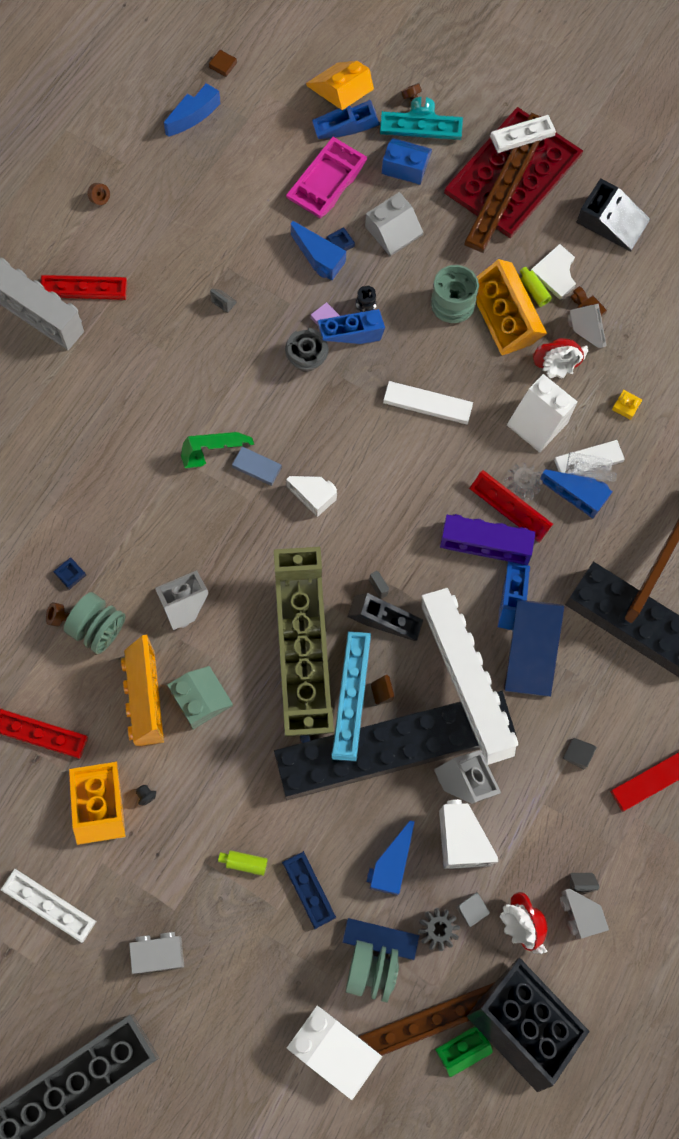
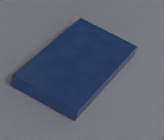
M517 599L504 686L505 691L551 697L564 605Z

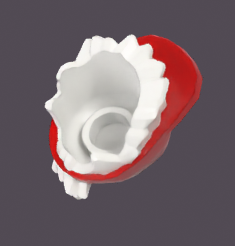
M558 338L552 343L538 346L533 354V361L537 367L547 371L549 378L556 376L564 378L567 373L573 374V369L583 362L587 355L588 347L586 345L580 347L571 339Z
M518 892L511 897V905L503 906L504 912L501 913L500 918L506 925L504 932L513 937L512 943H521L526 950L533 953H546L547 950L543 945L548 931L546 918L539 909L532 907L531 901L525 893Z

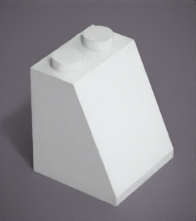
M542 374L528 389L507 426L538 452H541L568 424L577 401Z
M461 800L447 801V804H444L439 810L444 869L487 867L497 863L498 857L469 804H462Z

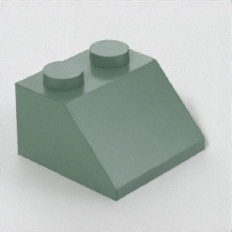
M210 666L188 672L167 684L193 730L233 706Z

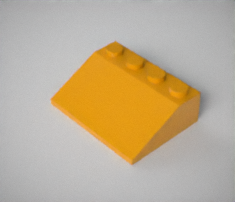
M142 635L124 650L125 657L121 658L122 671H126L127 680H123L124 693L129 694V703L125 704L126 715L131 717L132 726H128L129 740H133L135 746L164 743L155 652L148 636Z

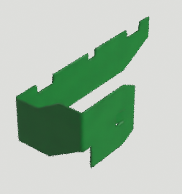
M239 432L188 436L183 442L181 451L184 468L202 467L206 464L201 447L218 449L224 448L223 445H227V448L243 446L242 443L255 445L253 438Z

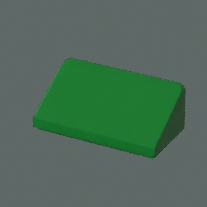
M475 1026L435 1049L449 1077L458 1074L493 1053L488 1039Z

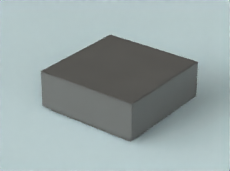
M379 571L371 573L369 582L379 598H385L388 596L389 587Z

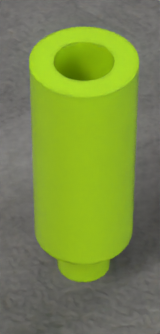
M523 267L519 271L522 275V283L539 307L546 305L551 301V295L533 270L529 271L527 267Z
M231 850L229 854L220 852L218 862L226 864V868L261 876L265 875L268 858Z

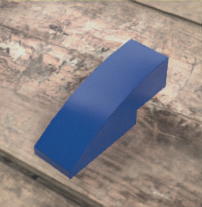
M205 83L195 97L187 93L164 121L165 134L168 137L176 135L203 121L221 104L219 90Z
M371 100L352 108L350 105L343 110L338 108L312 120L318 139L343 137L380 125Z

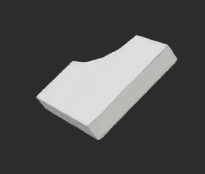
M560 244L531 269L542 284L560 300L575 288L576 283L570 274V265L575 257Z

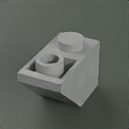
M572 889L561 891L560 903L563 910L568 912L570 918L568 927L572 936L575 935L576 939H582L609 930L601 905Z

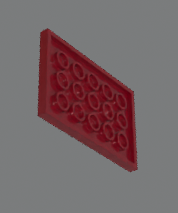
M517 107L497 130L526 122L530 115ZM555 133V136L542 139L496 230L511 239L583 154V150L558 133ZM490 137L448 184L444 194L478 216L512 149L498 153Z

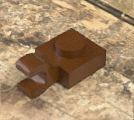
M580 286L570 296L578 304L577 308L599 304L601 317L607 311L593 295L588 299L585 291Z

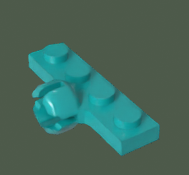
M422 97L414 98L411 101V108L408 113L382 111L380 134L461 140L463 117L436 115L435 102L431 98L426 97L424 107H421Z

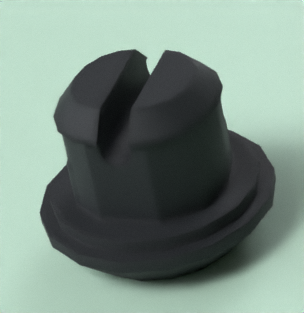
M142 785L136 789L135 794L140 798L138 801L139 805H147L156 797V791H151L148 785Z

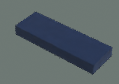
M304 851L282 862L314 929L336 919Z
M348 918L342 943L355 946L356 941L359 940L373 944V951L379 952L381 947L384 946L386 947V954H390L391 949L398 950V957L415 960L420 935Z

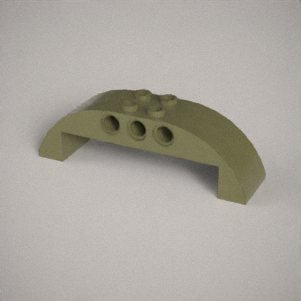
M321 547L274 549L285 736L334 733L322 588Z

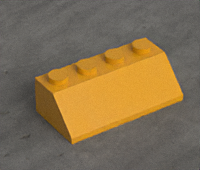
M498 259L477 276L479 289L476 304L501 355L531 346L547 334L512 262Z

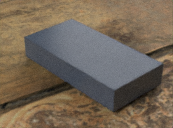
M242 447L232 464V468L272 486L282 465Z

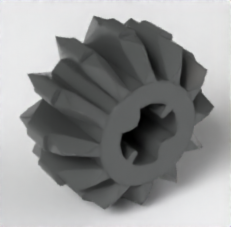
M435 908L434 917L427 911L425 916L429 922L423 919L419 921L421 925L426 926V929H419L418 934L426 933L427 935L421 942L424 944L431 940L430 950H433L436 943H438L439 951H444L443 942L447 947L451 948L453 944L449 938L453 940H458L459 938L452 931L459 930L460 926L451 925L457 918L452 916L450 919H447L449 911L446 909L443 911L442 916H440L439 909ZM435 923H438V926L441 924L444 926L442 930L444 935L440 937V934H434L433 931L436 929Z

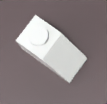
M289 476L286 479L287 488L317 517L337 500L336 487L332 482H326L322 477Z

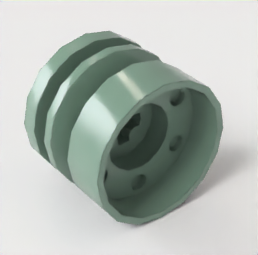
M449 265L442 268L436 274L431 298L432 311L436 317L444 322L460 323L467 320L473 314L479 289L478 278L474 272L464 266Z
M89 592L79 600L70 612L64 624V632L76 641L84 638L83 644L85 647H91L95 654H101L119 634L126 616L122 611H116L113 605L105 608V600L95 593Z
M357 940L345 993L362 996L366 986L371 987V999L375 1000L378 989H382L381 1001L388 1003L389 996L395 988L399 970L398 950L391 949L389 959H385L386 947L382 946L378 957L373 956V944Z

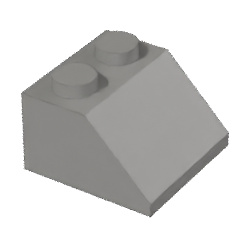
M400 192L366 213L365 228L389 256H392L423 235L413 207Z

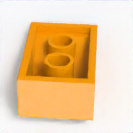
M359 61L338 62L306 83L308 88L341 110L374 90L370 69Z
M117 762L69 769L72 826L77 845L126 837Z

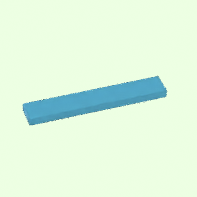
M348 631L332 750V759L357 760L371 633Z

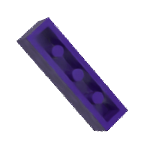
M447 514L440 548L528 565L533 553L535 531H530L523 527H509L503 523H489L482 519L464 518L457 514Z

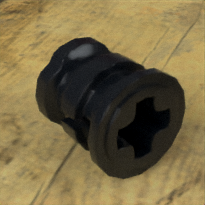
M362 286L357 292L356 308L360 312L371 311L376 308V291L371 286Z

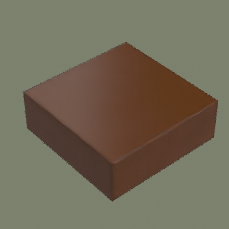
M219 50L210 61L209 68L227 77L237 64V58Z

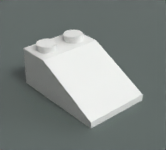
M318 1005L287 1047L295 1056L351 1100H353L382 1058L379 1053Z

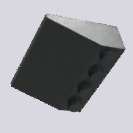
M518 958L503 973L466 1016L536 1092L554 1086L590 1032L521 958Z

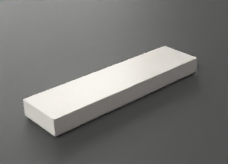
M391 381L388 383L383 402L384 404L466 425L468 424L473 402Z
M17 869L13 870L1 888V891L81 943L84 942L97 922Z

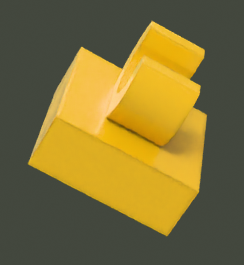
M623 389L612 410L631 420L642 399Z

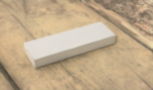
M545 115L492 131L490 137L497 152L500 153L555 136L556 130L549 115Z
M615 440L555 457L554 461L559 472L580 475L622 463L625 459L618 441Z

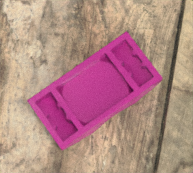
M332 137L287 193L286 198L321 219L335 206L346 187L354 182L365 164L367 156Z

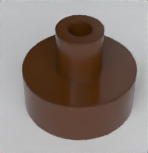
M417 83L403 89L401 94L403 99L410 98L412 101L418 97L417 94L422 92L420 84Z
M93 183L88 188L87 195L92 203L104 205L110 198V191L104 184Z
M52 602L46 612V623L58 627L62 621L67 620L70 613L65 612L63 604Z

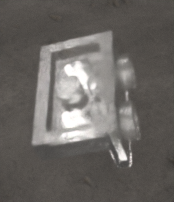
M575 452L569 453L565 473L594 478L604 482H616L617 473L610 472L612 460Z

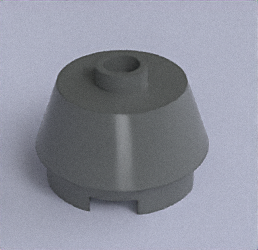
M313 328L293 332L285 346L288 360L301 371H312L318 368L326 360L329 351L327 341H323L321 333Z

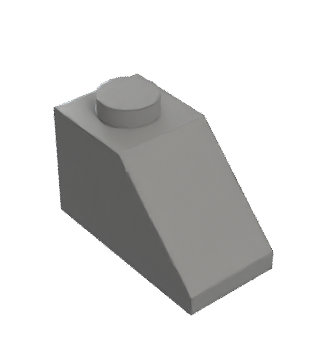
M599 304L570 310L568 323L570 328L573 327L575 333L598 348L607 346Z

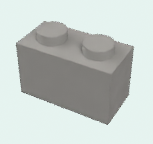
M175 932L160 934V939L151 940L150 935L135 937L136 942L129 943L132 974L184 967L182 938L175 936Z

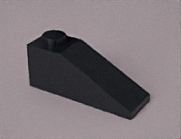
M369 593L353 597L347 616L363 625L413 641L418 640L423 619Z

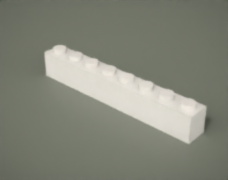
M448 588L422 595L423 612L487 765L514 757L516 747L518 746L517 737L514 732L510 733L507 714L505 711L501 712L499 696L496 691L493 692L491 689L490 675L488 671L484 672L481 666L483 665L480 652H475L473 636L471 632L467 633L465 629L466 621L464 615L459 614L457 610L458 602L455 595L451 596Z

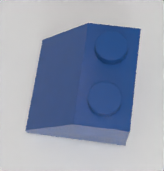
M393 138L388 143L383 158L382 174L421 185L432 149Z

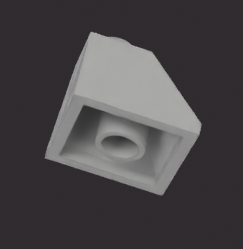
M197 570L155 588L173 630L184 628L189 623L194 622L208 595V590Z
M481 750L455 757L434 769L438 781L445 792L471 804L501 793Z

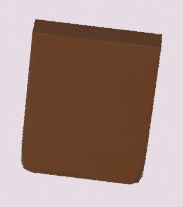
M384 675L371 683L376 705L393 701L394 692L388 675Z

